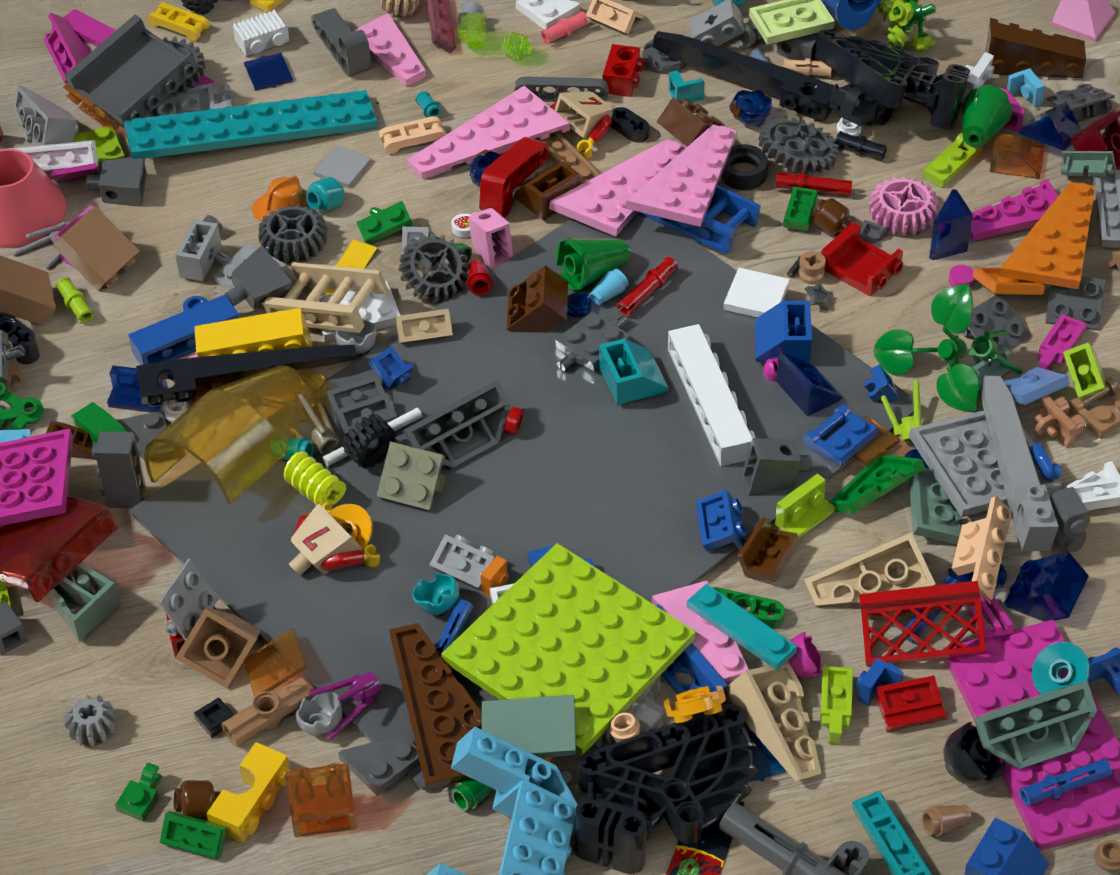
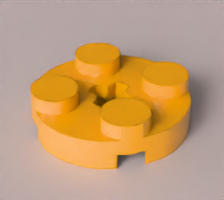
M709 686L677 694L676 702L670 704L669 699L664 701L666 714L668 717H673L675 723H681L691 720L693 718L692 714L703 711L705 715L722 711L721 704L726 701L723 687L716 686L717 691L710 692Z

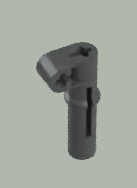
M736 802L729 807L720 822V830L783 871L782 875H847L844 873L845 865H850L848 875H865L869 852L863 844L857 841L844 842L838 847L831 858L825 861L810 851L807 843L802 842L799 844Z

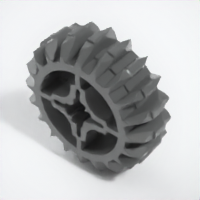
M288 204L286 208L278 206L277 211L270 210L269 216H263V221L259 223L258 238L261 246L263 245L272 257L279 261L285 260L287 264L290 261L298 263L302 259L308 261L309 256L317 257V252L323 251L324 245L327 244L328 229L323 215H320L317 209L311 210L309 205L302 208L300 204H297L295 207H291Z
M434 233L430 234L429 239L424 234L420 236L419 240L414 238L411 240L410 245L405 246L404 254H401L399 258L401 264L398 270L403 273L400 277L401 281H408L405 286L406 290L413 288L415 290L413 293L414 297L418 296L419 293L422 294L423 302L427 301L428 297L432 298L433 303L437 302L439 297L444 302L447 301L449 296L453 297L458 293L457 290L463 289V282H466L468 279L466 272L469 270V264L464 263L467 260V255H460L462 246L455 248L453 246L454 239L450 240L449 243L444 241L445 235H441L440 239H436ZM427 252H434V253H437V254L431 255V254H429V253H427ZM445 258H446V259L449 261V263L451 264L453 273L450 271L451 268H449V267L446 265V263H445ZM439 262L437 269L428 274L431 266H435ZM414 263H416L417 268H419L422 271L423 277H421L416 271ZM432 281H437V282H439V283H441V284H433V283H430V282H432Z

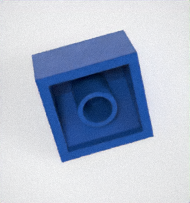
M995 817L968 860L964 875H1044L1049 862L1024 831Z

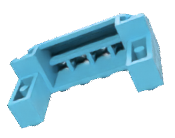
M474 727L457 742L451 769L496 789L492 809L512 818L499 875H566L563 871L565 861L571 853L572 847L569 843L571 834L575 830L577 803L556 765ZM440 863L426 875L466 874Z

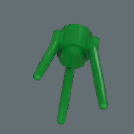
M1006 330L985 331L984 336H978L974 339L969 355L973 357L976 364L980 362V358L984 360L994 359L1012 371L1022 374V369L997 354L998 346L992 339L1006 335Z

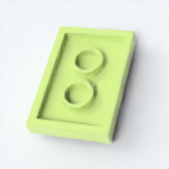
M782 0L749 8V16L767 45L818 33L820 30L834 29L835 21L821 0Z

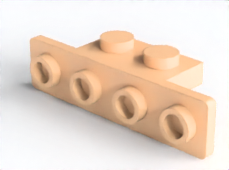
M997 496L991 498L986 518L962 525L952 565L953 571L958 576L974 572L972 581H978L980 595L985 601L993 599L1011 520L1010 509Z

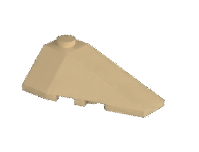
M908 533L804 579L816 607L859 603V594L936 585L912 533Z
M789 661L778 670H775L770 665L746 670L728 685L727 692L733 704L744 710L745 723L795 782L818 777L822 774L815 742L808 734L806 724L810 720L808 713L804 712L802 707L803 689Z

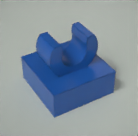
M879 364L870 369L873 378L864 382V387L868 391L873 390L867 394L873 402L880 400L883 395L887 397L889 403L898 399L899 395L892 378Z

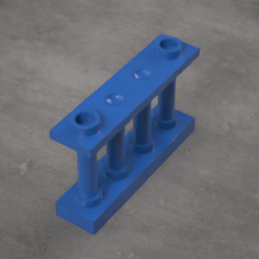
M717 184L709 204L710 208L705 214L701 227L642 212L639 213L723 254H727L732 248L734 231L742 222L754 228L757 226L761 205ZM720 212L733 217L725 225L713 219Z

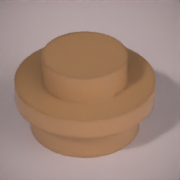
M1107 840L1097 846L1094 858L1100 868L1110 872L1120 870L1119 842Z

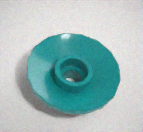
M1056 642L1045 647L1037 655L1032 666V680L1040 694L1088 681L1090 676V663L1087 655L1079 646L1070 642ZM1068 670V675L1062 679V673Z

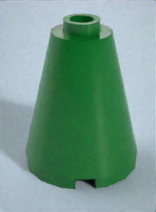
M983 85L977 89L973 88L965 97L963 103V139L967 145L974 148L984 146L1010 121L1013 105L1010 103L1007 93L1002 89L992 85Z
M567 238L557 245L556 266L561 265L563 274L559 275L568 281V288L580 290L604 277L608 271H613L627 264L631 251L628 244L622 239Z

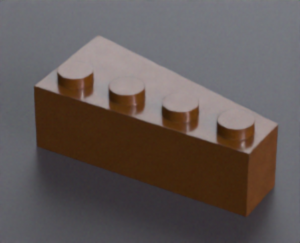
M990 18L985 52L994 55L992 66H994L993 74L1012 75L1030 68L1036 76L1083 78L1086 63L1084 40L1059 34L1051 36L1042 33V30L1033 28L1030 31L1019 28L1018 24L1009 23V25L998 23V19Z

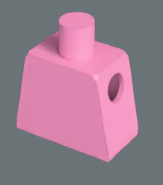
M493 208L481 212H473L468 218L472 245L489 270L492 271L513 257L510 225Z

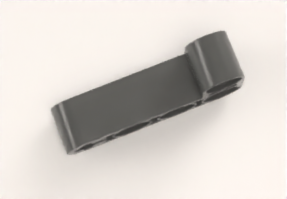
M335 8L311 16L316 34L347 76L371 68L369 42L362 29L352 32Z

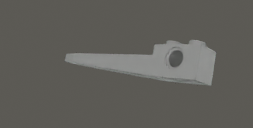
M984 376L982 383V405L1022 551H1051L1058 530V524L1046 486L1039 483L1012 394L1001 376Z

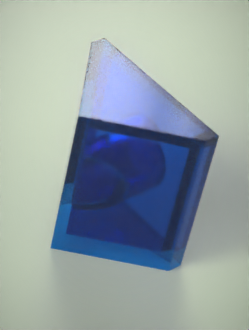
M1066 101L1035 116L1019 130L1018 134L1065 151L1073 144L1071 138L1082 130Z
M951 190L934 220L929 255L931 260L968 251L973 214L958 190Z
M784 352L779 354L776 382L807 417L839 402L843 398L812 363Z

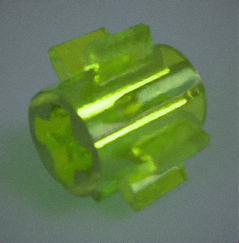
M511 32L509 38L504 37L501 48L506 51V57L522 61L525 55L530 56L532 44L527 42L528 36Z

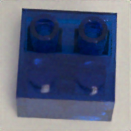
M1070 552L1028 560L1020 567V572L1009 589L1004 605L1009 609L1043 622L1069 618L1089 575Z

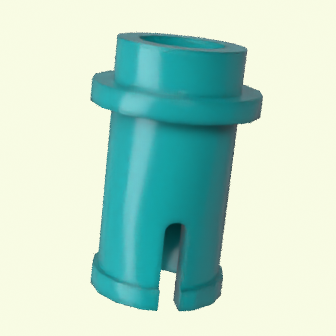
M419 92L415 101L423 109L424 116L426 118L432 116L439 117L441 114L440 103L434 101L428 92Z

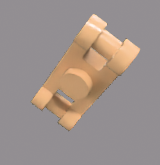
M437 116L385 127L379 132L380 139L384 143L383 146L388 154H394L401 148L431 141L436 142L447 135L445 129L442 128L440 118Z

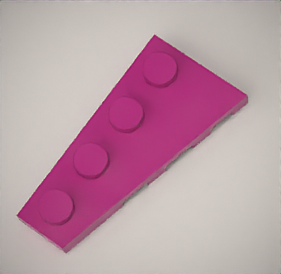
M1045 179L1040 182V186L1023 189L1021 194L1011 198L1008 196L1001 199V203L996 206L988 205L964 216L962 225L972 241L1032 228L1056 200L1058 194L1049 180Z

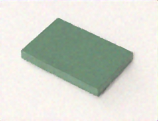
M574 695L482 701V730L539 758L576 755Z

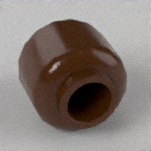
M833 198L826 201L821 200L812 213L814 226L831 237L835 236L838 232L841 233L851 223L848 219L850 215L849 209Z
M185 780L181 783L180 788H175L174 812L207 821V812L219 796L220 791H214L212 782L208 780Z

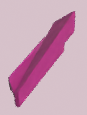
M50 12L48 19L52 23L51 34H45L44 43L63 81L68 84L64 75L90 52L68 20Z

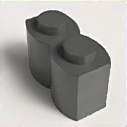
M1074 487L1055 491L1050 497L1058 524L1054 542L1061 553L1075 552L1082 548L1086 540L1085 530L1091 519L1089 511Z

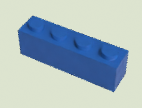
M222 295L128 334L132 353L140 365L177 360L196 352L195 326L238 319L239 313L227 296Z

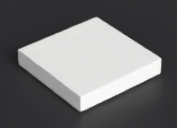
M738 268L725 299L724 310L759 317L783 301L789 286V279Z

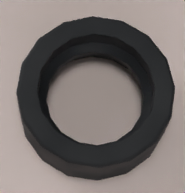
M738 144L732 146L722 171L721 179L726 185L738 190H751L759 187L767 178V155L761 152L760 148L753 145ZM737 163H749L757 168L752 171L742 172L733 169L731 166Z

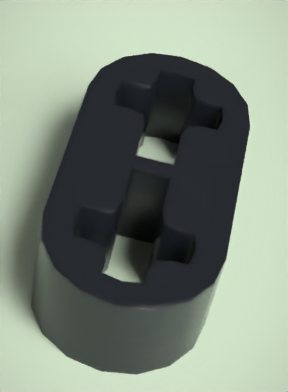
M625 107L613 109L611 127L630 141L637 143L644 142L649 138V123Z

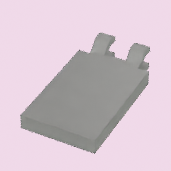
M212 83L195 86L194 88L188 87L186 88V93L181 90L177 91V96L171 93L144 118L232 107L233 97L232 94H229L231 93L230 85L223 84L213 88Z

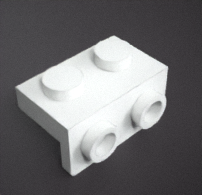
M985 52L975 67L965 66L970 69V74L962 103H964L965 97L970 90L982 87L985 81L991 78L994 71V66H992L994 55Z

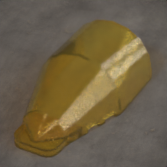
M276 366L208 391L146 445L144 461L151 482L156 483L190 453L201 461L215 477L227 503L232 504L288 451L287 443L290 438L297 436L299 423L305 422L309 416L298 395L303 394L313 409L316 402L328 391L329 387L326 378L320 374L297 370L289 366Z

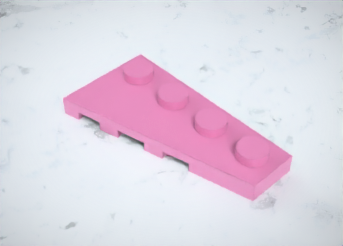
M708 581L653 595L652 604L655 606L660 604L666 613L696 631V639L692 643L727 684L732 683L744 671L749 670L736 641L687 608V600L706 583L709 585Z

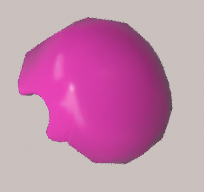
M802 632L790 640L797 646V653L788 661L798 677L813 679L822 674L821 656L817 647L811 642L812 636H805L806 632Z

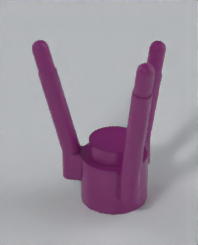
M367 672L362 676L356 674L349 679L309 691V696L312 697L349 686L348 691L338 696V701L341 702L350 697H353L357 702L362 701L327 736L328 740L336 737L366 707L375 702L374 696L381 692V685L372 672Z

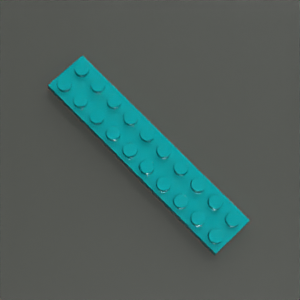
M367 90L135 118L132 121L124 120V127L132 159L140 157L145 159L377 129V119Z

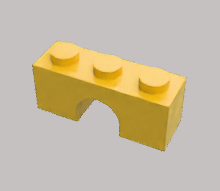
M257 742L254 743L240 764L243 783L252 786V788L241 794L231 793L223 789L207 812L209 822L226 826L225 837L241 844L244 843L249 834L252 835L256 831L260 817L265 810H269L272 807L276 793L281 786L284 787L288 783L291 776L288 756Z

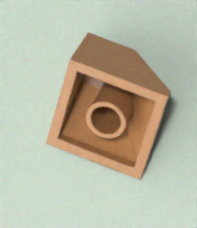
M205 607L175 659L228 688L261 630L236 615Z

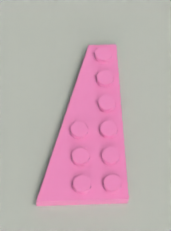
M523 86L407 159L408 167L419 177L426 179L450 171L454 165L466 162L468 165L476 162L475 154L485 149L489 150L485 155L492 157L506 152L523 137L532 139L539 137L540 140L549 138L550 133L559 130L562 133L570 131V123L528 88Z
M717 125L709 127L627 199L625 209L701 227L736 139L737 130Z
M666 139L551 200L549 209L617 236L638 213V211L625 209L626 200L686 149L687 146Z

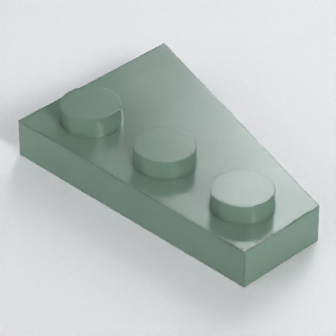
M926 468L909 479L913 534L958 545L962 528L960 525L961 516L958 511L953 510L949 502L950 499L932 471Z

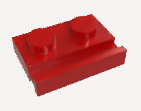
M934 675L879 686L874 691L887 732L942 721L947 717L942 706L943 701Z

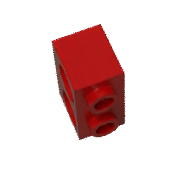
M612 44L602 75V79L609 85V94L631 97L633 89L638 88L640 77L638 72H642L644 67V58L640 57V47Z

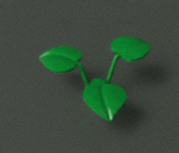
M961 284L942 290L934 297L931 304V314L934 321L944 325L942 330L950 339L942 340L938 347L913 348V335L906 330L895 329L886 332L877 340L873 352L883 369L895 375L907 373L914 364L913 353L938 352L942 359L951 360L946 367L948 373L940 375L937 379L939 397L944 403L954 409L977 411L980 391L979 377L971 366L958 364L959 359H962L967 353V345L958 335L953 334L965 331L971 322L973 314V298L969 284Z

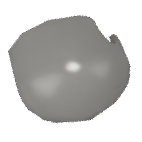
M362 319L365 326L360 333L336 331L335 343L336 345H355L357 355L366 354L375 344L377 327L372 322Z
M334 691L316 695L310 700L303 698L300 709L296 712L298 726L313 736L333 731L342 720L341 702L337 699L339 695Z

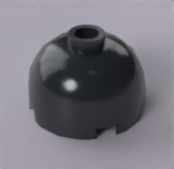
M968 722L948 736L943 748L945 767L948 773L957 781L967 786H983L1003 774L1005 762L1002 761L1000 763V758L983 748L977 728L971 725L973 722Z

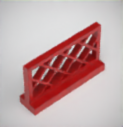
M978 581L859 594L867 667H871L877 658L886 663L900 664L987 654ZM975 605L976 614L969 622H966L957 615L962 607ZM940 609L947 616L937 626L926 617L932 610ZM903 613H912L917 617L908 629L897 622ZM882 616L888 622L877 632L869 626L868 617ZM952 618L964 626L955 638L943 630ZM922 622L934 630L925 641L913 633ZM976 622L978 630L973 627ZM892 625L904 633L895 644L883 637ZM968 631H971L979 637V646L966 647L959 641ZM870 633L874 636L871 641H870ZM938 634L950 641L944 650H935L929 645ZM910 637L920 646L914 653L906 654L899 648ZM879 640L891 648L884 656L872 657L871 649Z

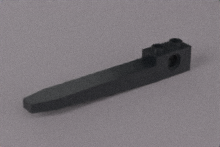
M657 31L654 35L653 48L677 61L762 92V89L764 93L779 98V106L794 110L799 114L823 123L832 111V108L829 107V99L834 86L832 84L681 34Z
M328 345L191 357L136 366L142 405L148 404L150 407L163 405L164 401L175 400L176 402L190 401L192 397L196 396V386L347 362L356 360L357 353L355 345ZM164 379H170L175 383L168 389L162 388L159 385Z

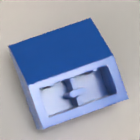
M782 301L755 319L756 362H766L768 359L779 358L783 362H810L812 347L810 301Z

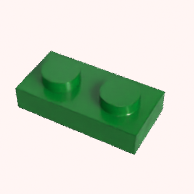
M403 201L356 222L365 243L369 245L401 231L402 227L413 225Z

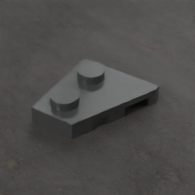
M405 735L338 752L339 760L376 796L380 795L420 764L416 746Z

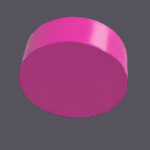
M966 265L954 266L949 272V284L952 287L969 284L971 288L975 283V278H973L974 270Z

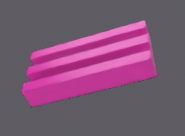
M994 595L993 599L985 601L981 596L982 612L986 619L985 621L983 618L985 639L1013 633V623ZM975 605L964 607L971 618L976 614ZM988 624H991L994 630H991Z

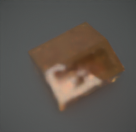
M333 763L323 767H303L293 771H286L294 837L357 829L349 763Z

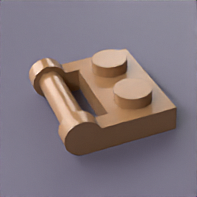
M1112 377L1105 379L1106 390L1081 400L1075 397L1068 401L1070 406L1069 412L1073 416L1076 414L1080 415L1085 420V426L1100 439L1120 427V388L1117 381ZM1106 394L1111 397L1090 411L1085 408Z

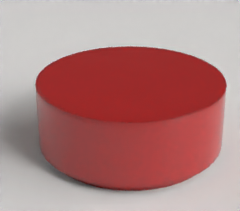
M515 406L511 408L505 424V433L511 435L518 433L524 416L523 409Z

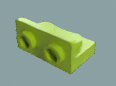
M817 473L777 502L775 525L782 531L798 533L800 538L833 514L835 507L824 499L826 480Z

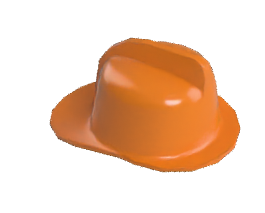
M296 176L276 178L270 183L267 193L254 202L252 213L256 219L263 221V216H269L270 210L277 211L278 206L286 208L288 204L291 207L300 204L303 208L308 203L306 199L307 191L301 188L299 179Z

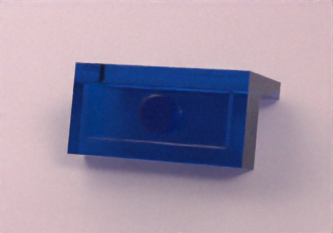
M112 365L109 374L113 388L107 401L109 408L150 413L161 411L163 405L150 407L148 404L142 405L136 368ZM162 380L159 385L162 388L168 389L167 380Z

